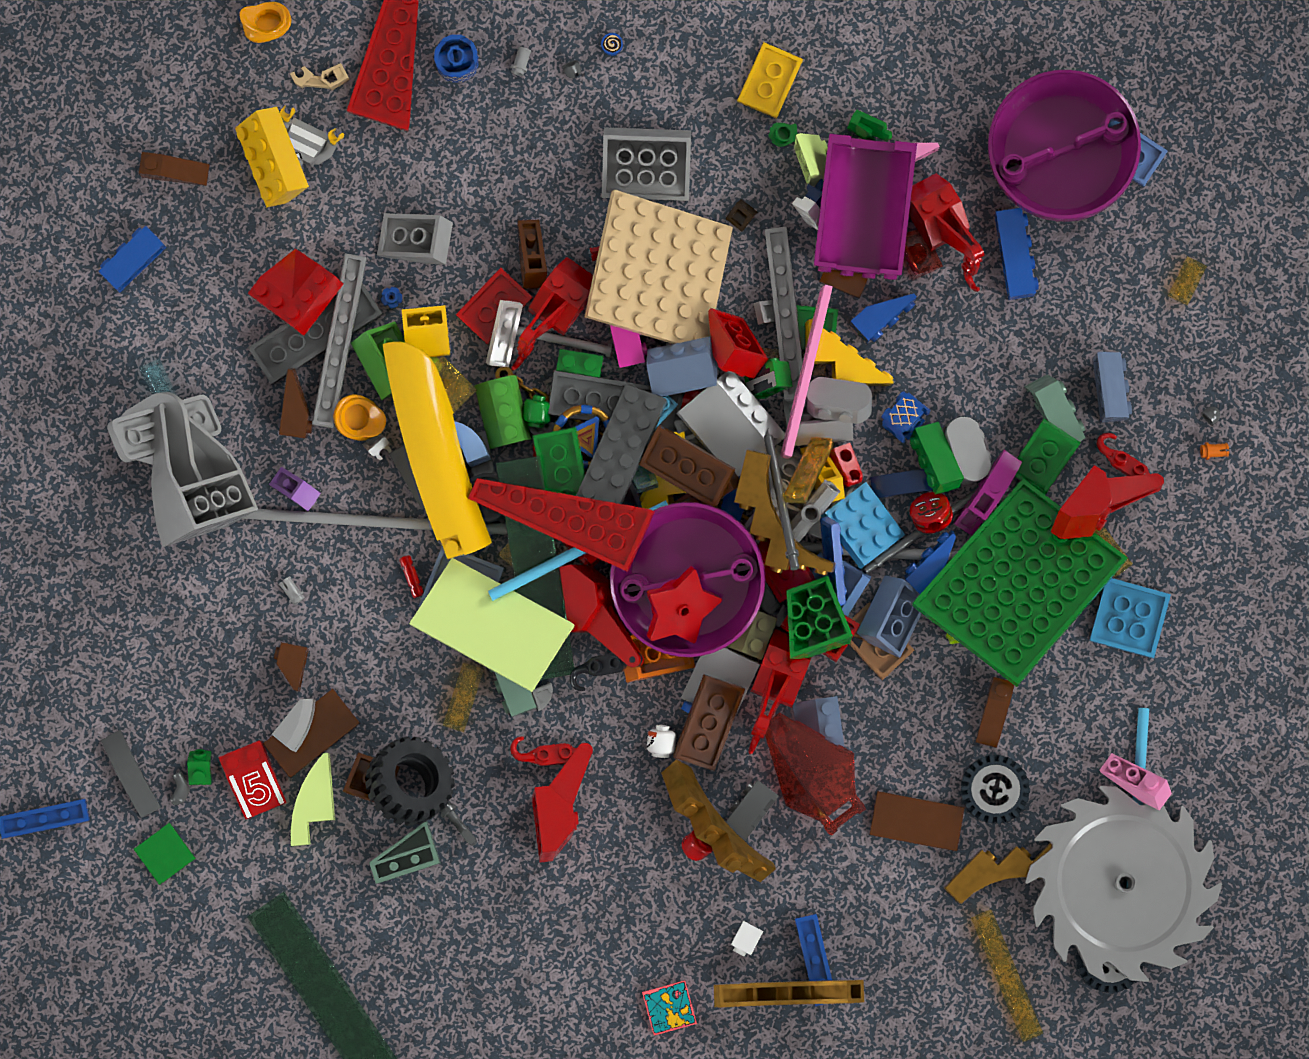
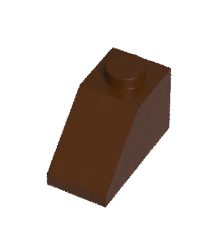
M281 642L280 647H276L274 659L277 660V666L292 689L300 692L309 649Z

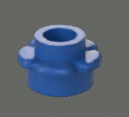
M396 287L384 289L381 298L382 304L389 308H396L402 302V294L399 293V289Z

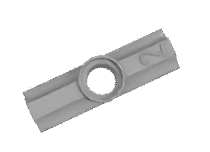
M824 480L790 522L793 538L797 542H800L810 528L819 521L823 512L840 493V490L832 482ZM807 508L816 509L817 514L808 513Z

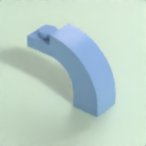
M455 422L460 448L468 465L474 467L491 460L489 452L480 437L468 426Z

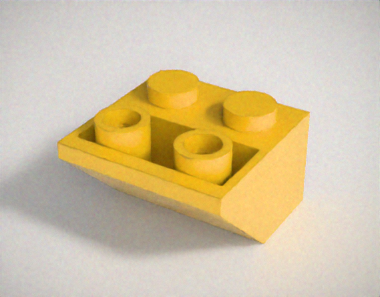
M445 305L402 309L404 340L406 343L419 350H423L429 357L450 355Z

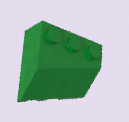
M828 576L786 591L790 659L810 658L851 643L853 635Z

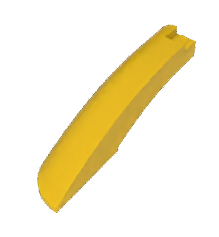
M384 343L383 350L400 430L414 478L437 541H441L447 559L480 550L490 545L492 541L478 503L468 499L472 486L453 418L454 412L438 369L423 350H419L409 343Z

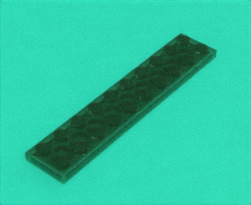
M540 456L496 463L498 482L545 490ZM504 515L514 577L556 556L553 537ZM558 568L516 589L518 594L566 619ZM569 635L540 680L570 675L571 671L575 668Z
M285 891L247 916L343 1059H398Z

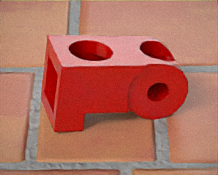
M851 443L833 448L827 453L843 477L844 488L862 482L863 474Z

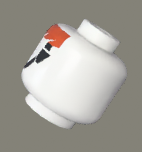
M656 725V729L648 731L647 750L652 753L651 756L669 758V754L675 751L676 733L669 730L667 725Z

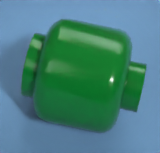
M533 395L532 399L525 400L523 420L527 422V426L544 428L545 424L550 423L551 415L548 414L550 405L549 401H545L546 396Z

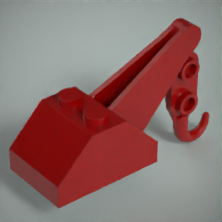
M935 173L912 186L909 217L931 251L944 244H948L964 254L963 263H961L964 278L973 291L978 292L980 287L976 286L972 276L976 275L979 270L984 251L969 232L970 226L962 201L947 180Z
M568 257L554 268L528 308V311L535 317L519 337V345L516 348L519 356L513 366H511L512 371H515L530 355L535 347V339L550 328L564 336L588 303L593 275ZM539 319L543 321L534 331L532 330Z
M1103 433L1097 439L1098 450L1107 457L1114 468L1126 476L1107 478L1106 472L1094 465L1060 508L1051 533L1060 539L1091 537L1096 530H1102L1110 513L1160 491L1164 484V478L1157 473L1150 474L1146 465L1126 452L1107 447L1104 444V440L1106 438L1116 439L1117 436L1112 433Z
M777 629L774 630L751 692L762 696L759 715L751 732L753 737L748 751L750 755L755 751L760 738H764L770 720L780 703L792 708L812 658L790 659L789 634ZM768 699H770L775 702L772 705L770 712L767 716L764 714V712L766 710Z
M521 736L514 739L510 746L511 755L516 760L531 762L540 766L565 764L549 786L534 787L532 795L539 863L549 862L556 858L572 838L574 830H577V825L579 824L578 813L573 812V804L592 756L593 748L588 743H582L577 748L563 743L543 745L528 753H519L517 751V744L524 740V737Z

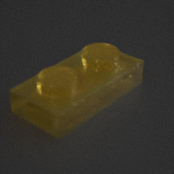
M1187 256L1168 297L1188 305L1207 266Z

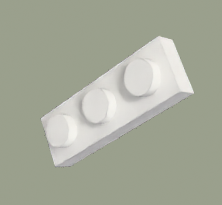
M500 300L486 359L488 365L509 367L523 304L520 302Z

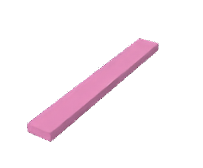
M824 285L819 292L780 454L782 458L789 459L793 454L832 291V286Z

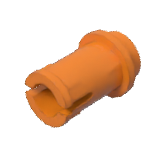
M1205 442L1204 445L1200 446L1201 458L1209 460L1210 457H1228L1229 451H1220L1229 449L1228 443L1209 444Z

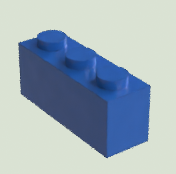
M147 226L138 228L132 234V239L127 244L123 243L117 248V254L113 258H107L100 265L99 273L119 293L167 248Z

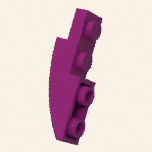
M1004 449L991 466L988 475L980 481L978 489L953 521L954 524L972 536L982 521L988 518L1000 501L1022 461Z

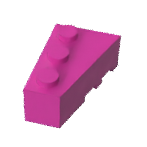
M610 325L619 368L644 363V356H647L646 344L640 341L639 335L642 334Z

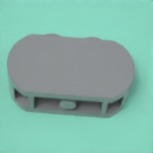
M818 377L809 383L806 395L807 411L814 418L859 424L866 421L871 415L872 392L865 383Z
M959 417L946 424L942 430L964 476L961 484L971 485L986 477L991 469V455L986 450L984 433L979 428L978 423L968 417Z

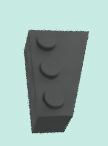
M759 780L755 784L749 783L743 791L746 795L741 802L736 800L730 808L732 815L728 820L723 818L744 841H746L779 797Z

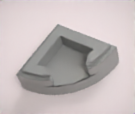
M552 683L538 687L531 692L538 711L544 709L549 701H551L553 695Z

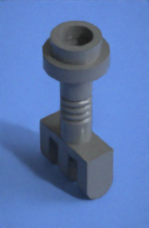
M448 802L447 806L440 811V816L443 819L448 817L466 842L471 846L476 845L477 839L454 812L457 807Z

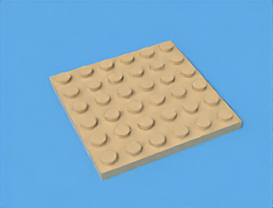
M618 190L611 191L585 318L671 344L710 337L708 311L710 308L716 309L733 227Z

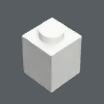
M743 921L731 945L735 946L733 951L744 957L746 953L751 955L763 931Z

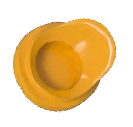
M265 2L256 6L244 7L240 11V20L243 24L244 34L247 39L255 43L277 39L284 35L291 25L290 12L281 3Z
M357 394L342 398L337 403L333 414L337 430L343 436L357 441H365L371 437L378 436L386 425L384 412L372 400Z

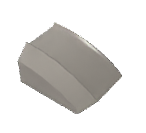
M300 699L272 733L275 738L294 752H297L310 729L315 711V699Z

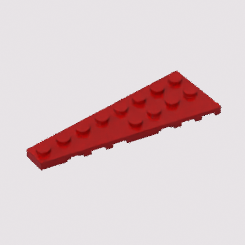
M383 0L347 108L348 113L409 131L419 0Z
M479 478L476 479L468 499L627 572L655 511L646 508Z

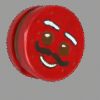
M928 492L918 496L912 502L909 510L914 526L922 533L931 534L945 529L953 518L950 503L942 493L935 495L934 492Z

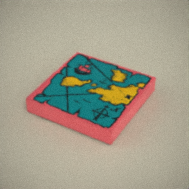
M685 980L642 992L654 1035L697 1024Z

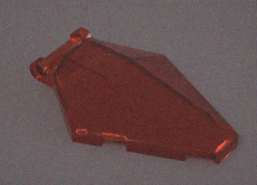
M780 712L770 720L765 737L787 807L820 821L824 825V829L831 836L857 813L861 814L866 810L865 805L856 795L853 752L841 745H835L825 739L826 737L797 720L794 721ZM847 801H850L852 806L832 821L828 817Z

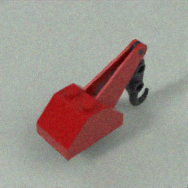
M566 565L559 567L567 620L575 625L570 633H590L612 652L611 654L592 657L584 664L575 667L570 674L571 686L577 691H585V687L579 686L576 681L577 676L582 673L603 676L620 673L627 665L629 667L642 666L644 656L614 610L615 605L611 594L610 580L595 568L591 569L588 565Z

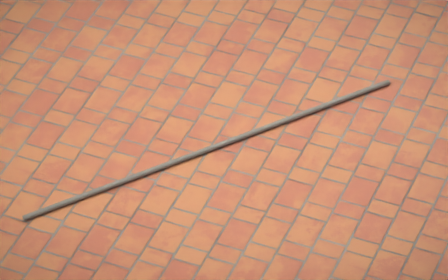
M258 509L242 518L433 530L429 519L272 509ZM485 523L489 534L544 537L540 531L527 525ZM798 542L814 554L823 553L822 543ZM841 544V546H842V548H843V555H844V556H850L849 553L846 551V549H845V548L843 547V545ZM905 548L892 558L921 560V554L926 549ZM951 551L947 562H949L958 551Z

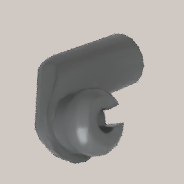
M181 771L172 776L177 786L174 794L170 797L173 805L183 804L190 792V787Z

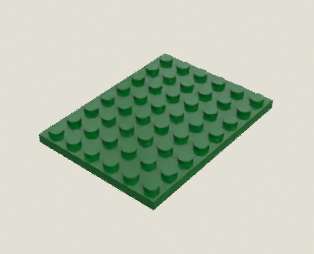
M1025 479L1019 482L912 604L920 613L1016 687L1058 641L1128 558L1096 533L1091 537L1060 539L1051 533L1061 507Z

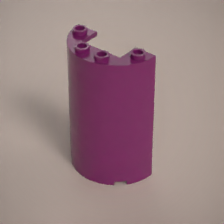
M829 134L814 266L818 267V271L831 273V270L841 271L840 275L853 276L854 273H862V278L875 279V275H884V279L897 280V276L902 275L917 143L901 141L891 143L855 139L847 135Z

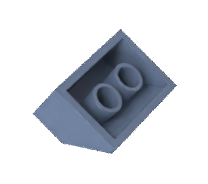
M711 337L647 349L646 365L652 394L663 397L717 386L718 366L712 355Z
M1097 352L1092 360L1100 423L1127 420L1129 414H1132V406L1126 397V393H1129L1128 380H1124L1123 371H1126V360L1121 357L1120 352Z
M884 576L857 634L869 644L900 658L922 614L912 606L920 594L904 579Z
M838 697L794 703L793 711L801 769L846 763Z

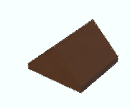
M358 752L343 789L344 793L370 801L368 797L370 790L366 789L365 782L369 780L366 777V772L370 768L369 764L373 757ZM396 765V769H395V777H396V779H397V775H398V772H399V769H400V766H397V765Z

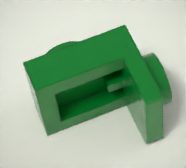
M197 749L189 752L187 760L189 785H211V751Z

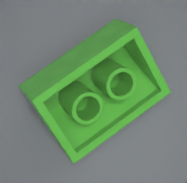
M396 322L365 331L351 342L381 400L392 397L383 344L388 342H405Z
M516 375L474 385L489 449L531 439L529 426L523 420L524 405Z

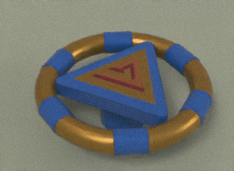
M592 405L571 407L559 416L553 431L561 430L567 420L575 414L582 413L597 416L575 426L577 427L581 451L593 459L597 450L599 419L602 420L606 428L610 418L604 411ZM583 460L585 469L589 468L592 460Z

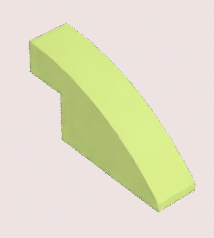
M323 753L317 760L301 786L292 814L291 846L311 845L309 822L335 820L329 753Z

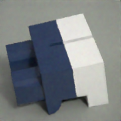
M820 179L814 187L808 184V193L803 199L797 197L792 203L804 221L816 230H818L823 179Z

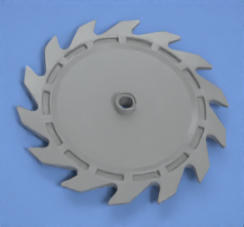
M1099 786V789L1108 799L1106 805L1079 798L1061 804L1060 807L1074 814V820L1045 826L1034 838V841H1049L1052 844V848L1030 865L1025 880L1026 884L1037 878H1042L1044 881L1043 888L1033 907L1035 927H1039L1043 919L1050 915L1053 918V947L1063 962L1067 961L1068 949L1073 945L1077 948L1088 973L1103 982L1106 981L1103 971V964L1105 962L1111 964L1131 981L1149 982L1147 976L1140 969L1141 963L1145 962L1168 969L1185 964L1187 960L1175 955L1173 952L1174 947L1202 941L1214 928L1213 925L1199 926L1196 923V918L1218 901L1222 883H1218L1210 889H1206L1203 885L1214 860L1212 841L1208 840L1200 852L1194 849V821L1184 806H1180L1178 821L1173 822L1164 805L1160 810L1145 803L1139 805L1118 787ZM1121 878H1125L1128 881L1127 889L1121 888L1119 884Z

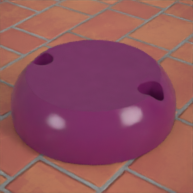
M1075 70L1044 72L1025 80L1015 87L999 105L988 137L990 166L1004 194L1023 211L1035 217L1056 222L1083 220L1104 211L1114 204L1131 184L1136 174L1141 153L1139 125L1131 106L1123 95L1105 80L1095 75ZM1110 122H1119V124H1116L1108 128ZM1009 163H1017V164H1018V165H1015V166H1013V167H1011V168L1006 169V168H1007V165H1008Z
M679 502L661 506L653 510L655 513L629 571L627 572L614 565L611 566L610 585L615 608L630 632L654 650L678 657H696L714 653L736 641L748 629L758 614L765 591V570L761 553L749 531L733 516L719 508L698 502ZM740 563L746 564L743 566H737ZM692 566L697 571L702 589L717 594L722 599V602L702 619L696 643H691L677 635L651 641L647 637V632L653 614L651 610L652 605L646 592L651 589L661 588L665 583L678 579ZM749 570L746 575H741L738 573L740 571ZM629 584H636V586L628 587ZM640 590L638 595H631L629 593Z

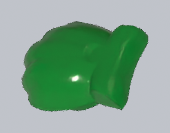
M775 123L770 128L768 137L778 147L787 146L792 142L795 143V138L798 134L797 124Z

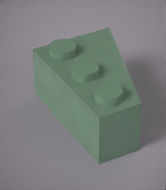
M1047 374L1024 386L1027 392H1031L1036 402L1034 405L1037 410H1040L1044 419L1078 441L1085 439L1083 433L1085 427L1080 419H1076L1074 415L1076 408L1071 400H1067L1064 394L1067 390L1062 381H1058Z
M495 672L497 680L494 683L498 694L503 693L505 698L502 705L506 714L510 713L511 717H515L537 708L531 691Z
M428 821L422 823L369 862L376 884L441 863Z

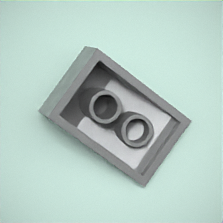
M384 213L377 256L424 264L446 265L453 222L441 215Z

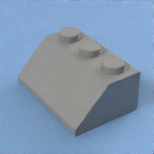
M783 399L786 430L793 400L785 401ZM805 399L794 446L853 441V423L814 418L807 411Z

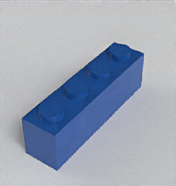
M1021 208L996 211L994 218L1008 300L1033 297L1036 294V290H1039L1037 277H1033L1032 269H1035L1034 256L1029 254V248L1032 247L1030 234L1026 235L1025 226H1028L1027 214L1023 213Z

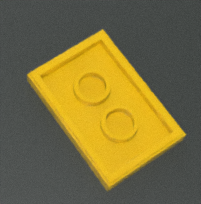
M763 42L737 102L777 119L803 59Z

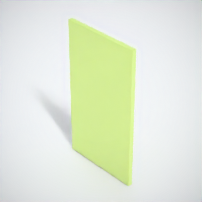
M451 558L409 624L533 692L575 625L514 591L492 601L488 591L499 586L500 583Z

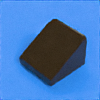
M740 199L725 219L743 232L757 215L758 211Z

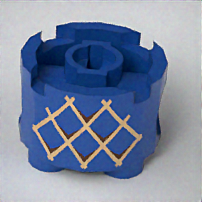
M449 35L444 37L434 51L436 67L439 74L445 80L463 82L476 74L479 61L478 53L474 43L465 36Z
M903 391L896 398L895 401L897 403L892 409L887 408L881 418L883 419L882 427L892 433L900 442L905 443V438L909 440L914 429L923 425L925 420L922 417L924 414L928 416L930 409L911 393Z

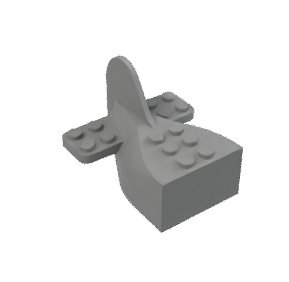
M159 392L142 400L126 410L121 417L108 423L109 435L122 461L132 462L137 460L153 465L151 474L153 509L157 531L163 547L226 528L258 510L239 464L232 454L214 438L220 434L221 425L207 396L198 395L181 400L173 393Z

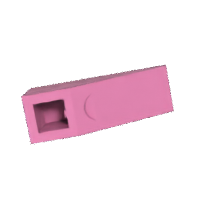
M1112 753L1100 769L1103 775L1141 802L1157 810L1162 808L1172 794L1166 779Z

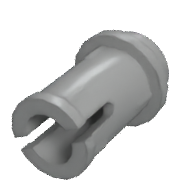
M518 47L514 64L510 66L512 69L511 73L524 76V73L527 72L526 66L531 50Z
M290 576L278 584L289 597V603H293L294 606L305 599L303 596L304 592L298 589Z

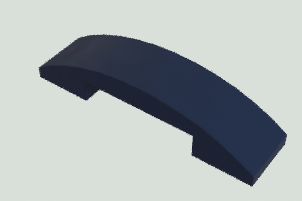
M924 469L870 477L871 488L878 499L933 491L927 483V475Z

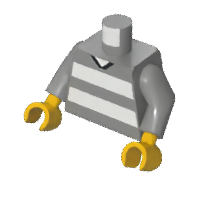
M286 105L283 106L280 115L300 165L302 166L304 163L313 167L315 164L319 165L331 158L338 145V141L344 138V133H341L337 138L334 134L336 128L329 133H325L294 117L291 120L290 118L295 114V109L292 108L290 114H287L285 112Z

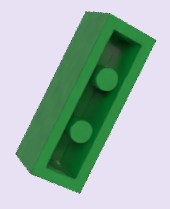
M939 422L915 428L910 437V445L918 455L919 465L927 475L929 487L933 489L935 495L959 488L964 476Z

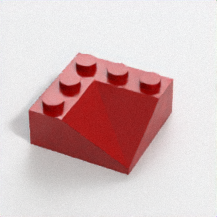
M295 248L261 275L248 294L304 336L344 283L320 264Z

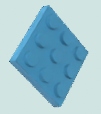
M867 482L821 515L822 518L828 516L839 523L841 527L840 542L860 569L905 536L902 529Z
M1111 578L1103 587L1089 641L1153 659L1171 594Z

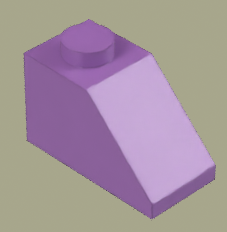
M283 467L279 469L269 483L271 487L307 511L315 504L318 496L321 494L304 480Z

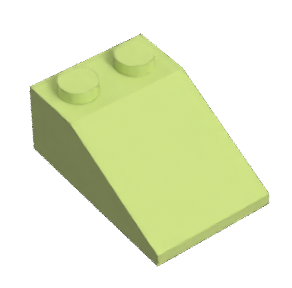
M800 133L796 135L794 150L807 185L815 186L820 179L824 180L828 147L825 140L821 141L819 135Z

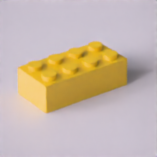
M277 107L257 110L235 127L237 137L241 142L245 157L249 162L266 208L286 204L309 187Z

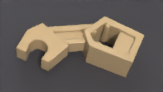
M341 63L322 71L321 76H314L305 66L301 68L304 72L301 78H298L295 72L290 73L294 83L302 89L304 87H315L334 90L349 81V77ZM334 74L337 81L330 84L325 77L328 78L329 75Z

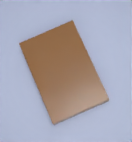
M869 602L851 619L861 625L871 603ZM857 632L854 637L863 640L860 649L852 640L849 643L858 656L881 680L887 677L914 651L907 643L899 658L869 644Z

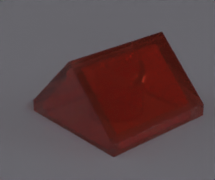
M918 229L907 232L903 262L912 281L943 267L935 249L933 251L929 249Z

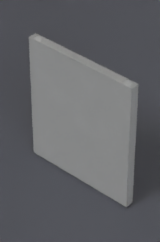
M726 647L714 653L700 656L681 698L693 703L703 674L744 687L745 692L739 705L740 708L760 663Z

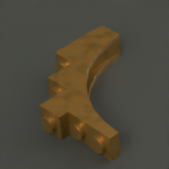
M747 450L734 502L740 503L739 508L752 510V507H756L750 534L755 535L754 539L767 542L768 538L771 539L765 565L770 566V571L782 573L783 570L789 569L790 563L785 555L787 549L782 524L774 508L769 489L771 455ZM794 539L795 548L799 551V556L797 557L799 569L806 570L808 566L815 568L814 572L822 575L834 572L835 562L815 555Z
M676 759L662 772L674 810L690 819L696 838L712 846L719 866L732 873L738 870L759 882H762L776 870L772 861L750 847L724 821L703 792L692 767Z
M1049 843L1032 861L1029 859L1032 855L1024 847L1019 849L1015 846L998 864L995 863L997 858L990 851L984 852L980 850L944 889L959 904H962L973 893L989 884L1004 879L1027 877L1030 865L1052 848V844Z
M864 980L757 982L714 985V1007L864 1003Z

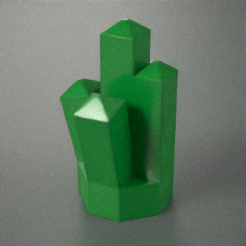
M859 110L854 112L847 128L848 131L864 140L875 141V137L888 142L892 139V131L887 130L886 122Z

